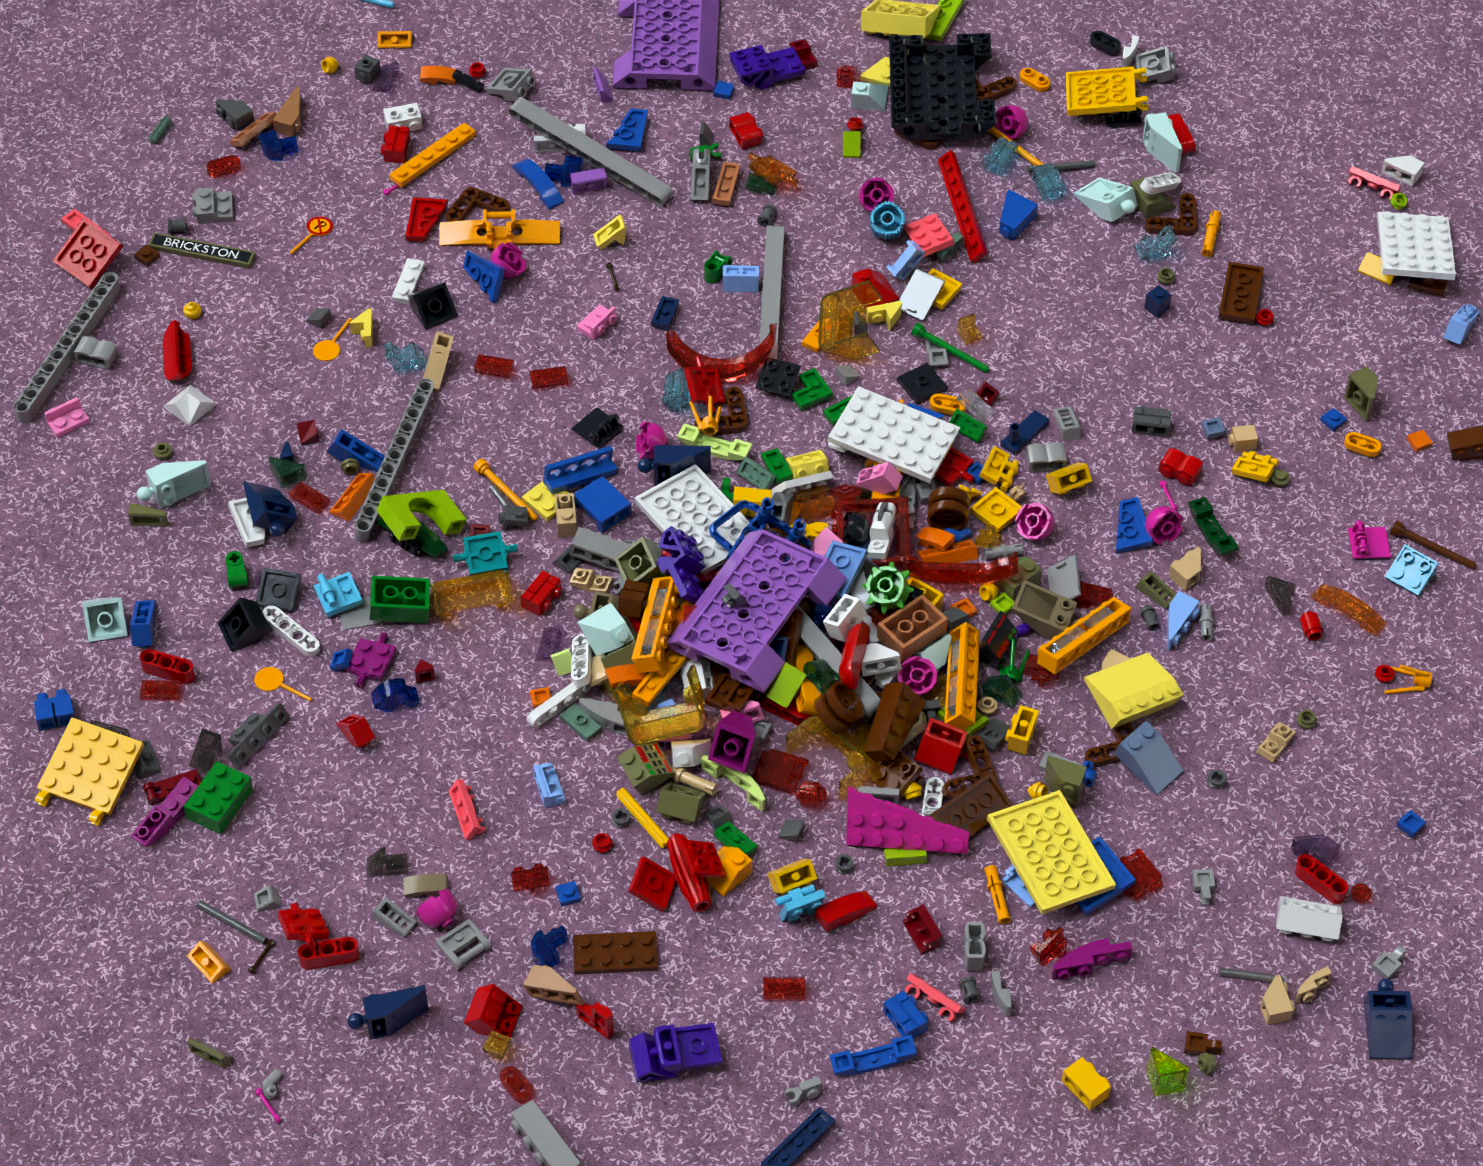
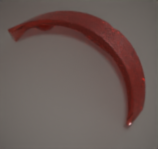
M777 323L769 325V334L756 348L734 358L718 359L704 356L688 347L678 337L674 329L666 331L667 350L683 370L687 367H697L695 357L702 356L705 367L718 370L720 382L736 381L753 373L768 358L775 344Z
M902 549L900 554L903 571L909 570L910 577L930 583L948 585L982 584L1007 579L1018 574V552H1013L1010 557L997 558L991 563L922 562L916 556L906 555V550Z

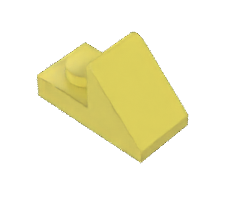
M618 215L593 234L596 245L601 250L614 240L624 245L626 226L622 215Z
M896 301L867 307V323L872 324L885 321L890 331L901 316L902 302Z
M372 309L365 310L350 322L351 334H360L361 341L365 343V348L372 347Z

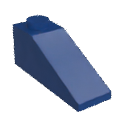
M343 429L333 438L326 451L341 462L348 458L356 459L359 462V467L375 472L379 471L385 455Z
M155 600L135 602L130 623L132 646L145 648L152 645L155 625Z

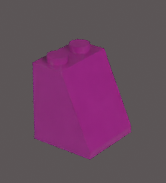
M733 710L718 722L708 760L745 773L756 737L752 717Z

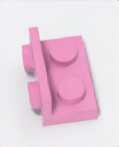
M599 304L577 325V330L594 340L598 335H602L609 325L615 323L617 319L616 308L612 306L608 310Z
M77 397L44 413L47 425L57 438L90 423V419L82 409L80 400Z

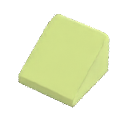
M569 649L551 655L558 676L571 672L572 655Z

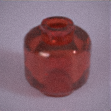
M804 781L800 788L796 789V799L799 800L802 807L818 808L826 801L827 791L820 782Z

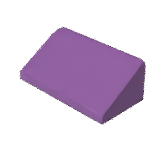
M594 67L593 79L600 102L613 101L607 78L597 67Z
M604 168L570 174L573 194L607 188V176Z

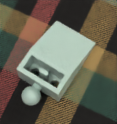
M1166 112L1147 114L1144 119L1145 125L1142 139L1147 151L1173 172L1179 173L1182 147L1173 129L1172 120L1168 118Z
M1100 177L1074 192V196L1101 219L1110 222L1115 221L1126 213L1134 212L1138 206L1133 187Z
M201 460L162 463L146 470L149 488H139L137 498L140 501L146 502L153 497L161 509L210 487L207 462Z

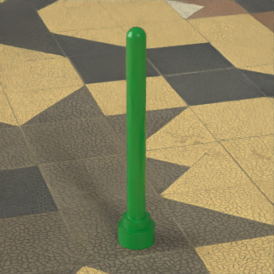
M917 322L911 331L912 336L925 338L941 348H946V351L985 373L989 371V367L927 332V329L921 323Z

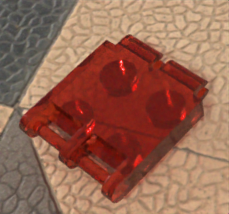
M772 748L770 751L763 750L759 764L753 774V779L758 780L759 785L796 794L798 790L796 787L799 780L803 778L802 773L809 760Z
M1140 848L1127 857H1120V861L1136 879V884L1123 891L1127 898L1132 897L1136 901L1147 895L1148 891L1151 893L1162 887V875Z

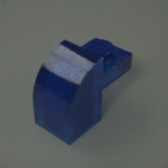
M275 130L258 133L262 153L270 160L283 161V155L299 152L296 136L278 139Z
M566 155L563 165L546 163L545 173L551 181L561 182V187L571 186L570 174L583 171V157Z
M835 596L828 606L815 603L813 622L816 625L825 626L823 621L835 607Z
M402 678L386 680L371 692L374 709L392 712L398 704L410 707H417L420 704L417 689L406 685L405 679Z
M563 925L551 929L546 935L541 929L534 934L531 941V952L535 965H547L552 968L559 964V953L555 948L568 941L567 930Z

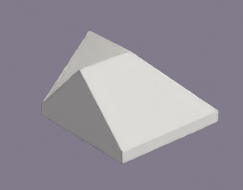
M189 385L165 404L164 408L191 426L212 409L216 403Z

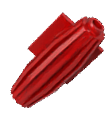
M675 833L667 841L671 867L680 890L692 910L702 912L712 905L706 877L725 878V871L714 843L688 840L685 835Z

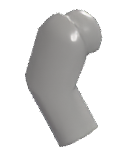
M275 1069L262 1082L263 1094L269 1099L277 1095L276 1083L283 1076L278 1069Z

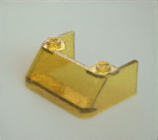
M869 280L828 293L821 299L818 345L823 352L849 360H857L880 352L879 347L867 332L852 337L854 312L858 311L863 316L866 311V305L882 301V297Z
M504 569L430 583L434 611L440 617L451 616V612L454 610L487 604H496L497 607L508 605V602H514L509 572Z
M695 664L690 666L686 674L689 686L683 692L685 702L648 711L642 699L634 698L628 700L623 681L618 683L614 694L628 740L632 744L643 745L698 732L703 729L706 721L704 696Z
M810 716L786 735L785 752L789 755L813 735L819 734L847 758L846 764L852 770L839 781L838 799L842 801L848 796V787L851 786L857 789L858 786L869 779L880 765V762H874L865 754V746L848 731L836 733L830 730L818 716Z

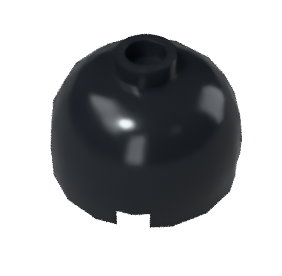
M846 511L843 517L846 523L841 529V540L844 544L861 548L866 544L867 538H870L869 532L871 527H869L867 519L860 513Z

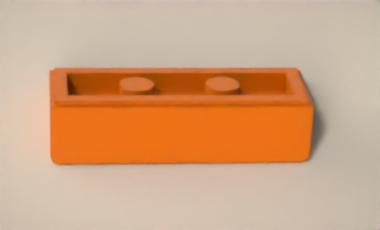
M358 473L329 513L350 521L366 500L375 480L372 473Z
M972 540L953 543L944 552L935 547L917 551L924 570L978 559L977 546Z

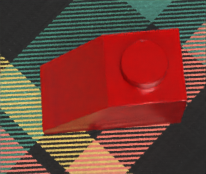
M352 714L336 723L352 746L366 747L371 743L370 740L375 738L366 718L363 716Z

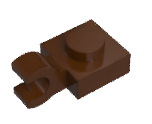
M1187 1031L1185 1054L1200 1055L1208 1051L1213 1055H1221L1222 1041L1208 1040V1034Z

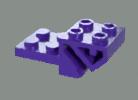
M759 45L730 52V62L740 82L749 87L755 84L757 89L762 90L773 87V82L805 75V68L794 47L766 53L763 46Z
M670 526L662 533L659 548L671 555L658 558L657 564L663 574L672 577L681 598L695 604L704 592L699 585L700 580L696 576L706 567L703 560L704 555L698 550L696 546L698 543L692 535L689 536L681 529L678 530Z
M714 1023L677 1028L674 1025L659 1026L654 1029V1035L643 1032L630 1038L628 1043L636 1083L678 1077L680 1070L721 1065L723 1062Z

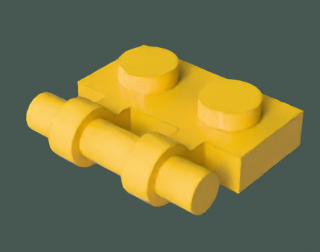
M993 446L979 477L993 485L1000 481L1002 484L1000 490L1006 492L1013 483V476L1019 470V461H1008L1010 454ZM1003 469H1006L1007 474L1002 473Z
M1243 451L1242 457H1239L1232 467V474L1268 482L1274 472V466L1279 464V459L1273 458L1271 455H1259L1254 451Z

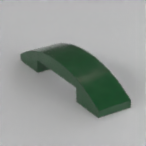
M1206 497L1188 502L1198 528L1215 552L1222 556L1239 550L1232 536L1226 535L1213 515L1214 509Z
M382 517L377 519L376 523L388 530L390 529ZM418 521L421 526L415 539L422 543L421 550L434 558L446 553L448 549L437 534Z

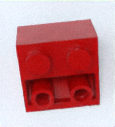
M930 717L913 761L951 775L968 732Z
M493 983L478 987L464 1024L477 1034L510 1041L523 1005Z

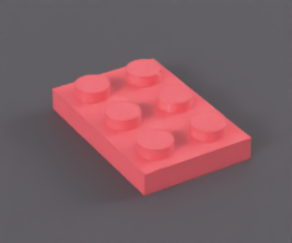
M936 213L904 226V232L910 241H915L926 253L923 257L955 245L953 238Z

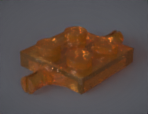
M753 152L749 153L748 159L753 161L750 162L749 169L754 171L757 176H762L774 185L788 182L795 187L798 184L799 180L795 179L797 171L770 155L760 157Z

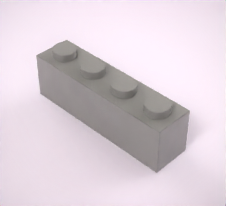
M579 527L572 541L569 555L620 573L614 558L631 545L612 539L607 535L598 534L590 529Z
M533 1099L511 1112L512 1122H510L512 1129L515 1133L522 1135L524 1145L527 1149L531 1148L534 1151V1157L539 1165L581 1166L580 1161Z

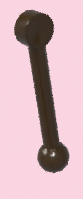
M608 262L606 268L609 269L615 291H619L612 270L613 265Z
M273 939L267 940V946L254 965L249 967L248 971L250 974L256 972L257 966L268 950L275 946Z

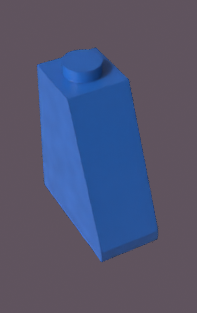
M1009 189L1006 193L1002 210L999 234L1014 241L1037 217L1038 204Z

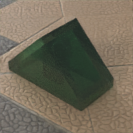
M269 457L270 471L281 489L306 479L307 473L304 464Z
M1007 674L988 677L982 685L983 695L992 697L997 702L1011 709L1016 706L1022 697V693Z

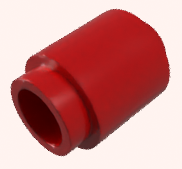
M1312 611L1303 613L1299 621L1304 636L1309 641L1320 639L1323 636V628L1318 614Z

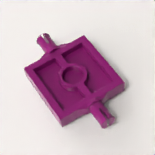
M383 632L380 633L377 641L360 638L352 653L349 667L345 668L346 672L358 676L354 683L356 687L362 688L366 679L383 680L397 652L396 646L385 644L388 637L385 632L384 634Z

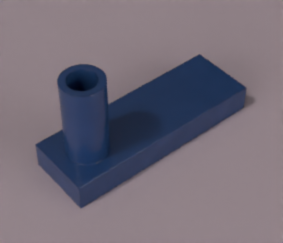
M1034 410L1020 424L1012 423L1010 425L1009 435L1001 441L1000 446L1016 455L1049 424V418Z

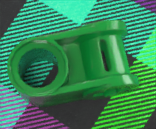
M717 250L714 251L704 264V280L710 284L717 283L723 276V265H732L733 257L724 256Z
M238 551L229 552L226 556L229 589L248 586L242 554Z

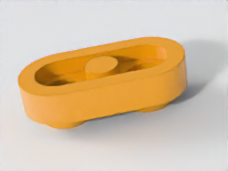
M1023 68L1020 71V81L1036 91L1045 92L1050 88V79L1032 68Z
M939 393L930 397L929 406L935 412L953 415L956 408L964 412L966 410V402L960 397Z
M1350 432L1345 436L1344 446L1348 450L1368 457L1379 455L1381 443L1377 439L1357 432Z

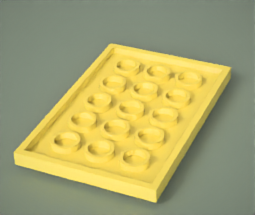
M1060 790L988 814L987 820L1041 914L1115 889L1116 883Z

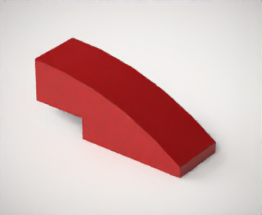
M866 891L856 892L816 908L815 918L824 930L828 932L841 924L844 927L877 908V904Z

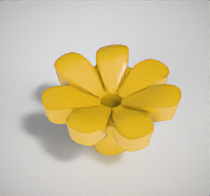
M959 484V489H962L969 496V504L972 497L981 496L983 493L975 488L970 490V488Z

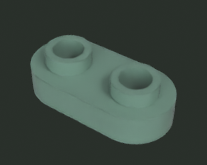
M959 232L951 235L955 245L937 252L936 256L940 260L944 261L962 245L965 237Z

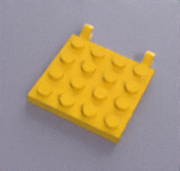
M1133 66L1066 72L1067 116L1095 115L1098 113L1121 111L1130 112L1136 110V107L1143 111L1149 110L1148 104H1142L1148 102V96L1136 98L1135 79L1140 82L1147 81V75H1141L1146 74V68L1134 69Z
M71 718L37 786L40 792L37 794L35 801L38 802V805L46 807L50 796L53 795L94 810L88 820L92 821L91 824L99 826L104 814L111 815L140 756L144 743Z

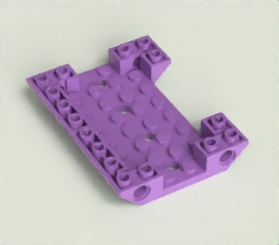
M619 0L618 16L633 17L631 50L614 62L613 88H647V79H680L681 89H715L719 0Z
M763 529L748 533L667 640V648L696 662L702 656L729 668L731 678L765 693L785 664L769 644L808 591L811 601L827 608L847 578L828 558ZM786 557L790 558L788 562L780 561L781 559ZM729 582L747 600L743 607L736 602V605L730 609L721 600L724 595L728 594L724 587ZM761 586H769L767 590L760 589ZM745 613L749 615L747 618L739 617L741 614ZM722 642L728 643L724 647L718 646V644Z

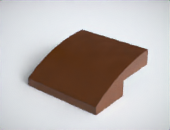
M724 672L706 697L705 704L724 711L732 712L734 710L740 712L755 689L731 678L730 674Z

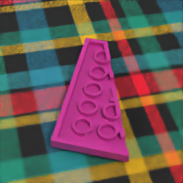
M851 786L848 787L846 845L968 854L969 832L947 823L937 822L932 817L916 814V811L890 801L877 799L872 794L856 791Z

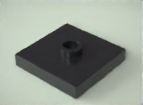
M928 363L897 377L899 385L917 405L929 400L932 395L941 394L948 389L945 382Z
M263 568L256 599L259 606H276L280 610L294 612L302 575Z

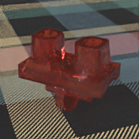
M1030 654L1028 661H1025L1024 675L1031 676V680L1039 681L1038 687H1042L1043 682L1059 679L1060 671L1053 674L1037 663L1038 655Z
M542 863L535 864L532 869L526 870L523 867H515L513 872H511L513 892L530 889L532 894L535 893V888L550 886L548 867H544Z
M1058 927L1055 931L1048 928L1042 936L1044 942L1042 944L1034 942L1030 946L1032 955L1037 957L1038 963L1044 967L1056 956L1062 958L1067 954L1065 950L1067 940L1064 938L1063 928Z

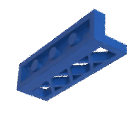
M608 446L546 465L543 483L551 494L592 482L602 476L605 478L615 475L618 472V468L612 461L613 448ZM606 454L605 458L599 459L602 455ZM558 469L555 473L550 474L551 471Z

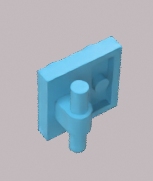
M1404 544L1385 578L1420 596L1429 579L1435 576L1436 568L1439 564Z
M350 572L326 580L324 574L317 576L319 584L313 586L327 618L363 604Z
M812 884L802 889L798 887L788 891L786 895L775 898V903L777 906L784 904L779 914L782 922L786 920L793 922L799 919L801 914L807 913L811 915L815 913V909L822 905L826 896L823 889L815 891V887Z

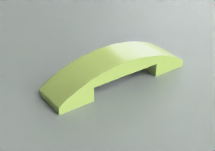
M685 423L677 435V439L687 446H711V456L720 459L744 460L752 448V443L739 439L729 442L713 436H707L698 431V427Z
M703 755L701 757V769L715 779L722 774L747 792V801L761 812L765 810V797L758 784L749 774L708 760L709 756Z

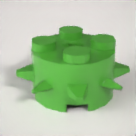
M891 562L889 566L879 567V569L873 567V574L869 575L867 583L862 584V587L866 588L870 595L866 604L872 605L876 603L881 607L882 614H885L890 609H903L909 593L914 591L913 588L909 587L907 581L910 574L909 570L899 572L894 567V562Z

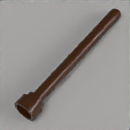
M1396 520L1390 531V534L1396 537L1404 536L1470 569L1477 567L1475 562L1407 530L1404 523Z

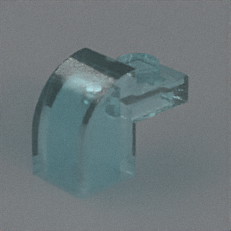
M1165 226L1156 238L1144 235L1136 244L1135 249L1141 260L1147 262L1162 260L1172 254L1170 248L1177 241V238L1172 228Z
M390 341L384 345L385 357L391 362L395 372L415 371L427 363L424 350L413 342L402 349Z

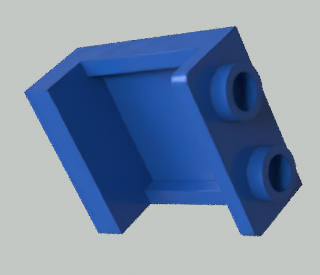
M603 476L593 480L588 486L579 489L574 494L575 507L581 506L597 522V529L601 533L631 515V503Z

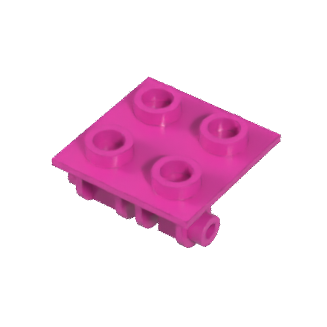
M1358 520L1353 525V528H1348L1353 559L1391 558L1385 527H1365L1364 523Z

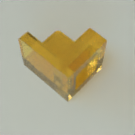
M974 313L958 319L957 334L965 345L982 338V334L975 326L976 316Z

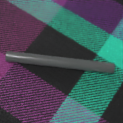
M1095 160L1027 166V173L1095 167Z
M202 900L198 901L196 907L262 945L267 942L268 938Z

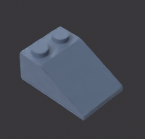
M1147 720L1124 739L1114 752L1155 795L1159 794L1184 771L1161 734Z

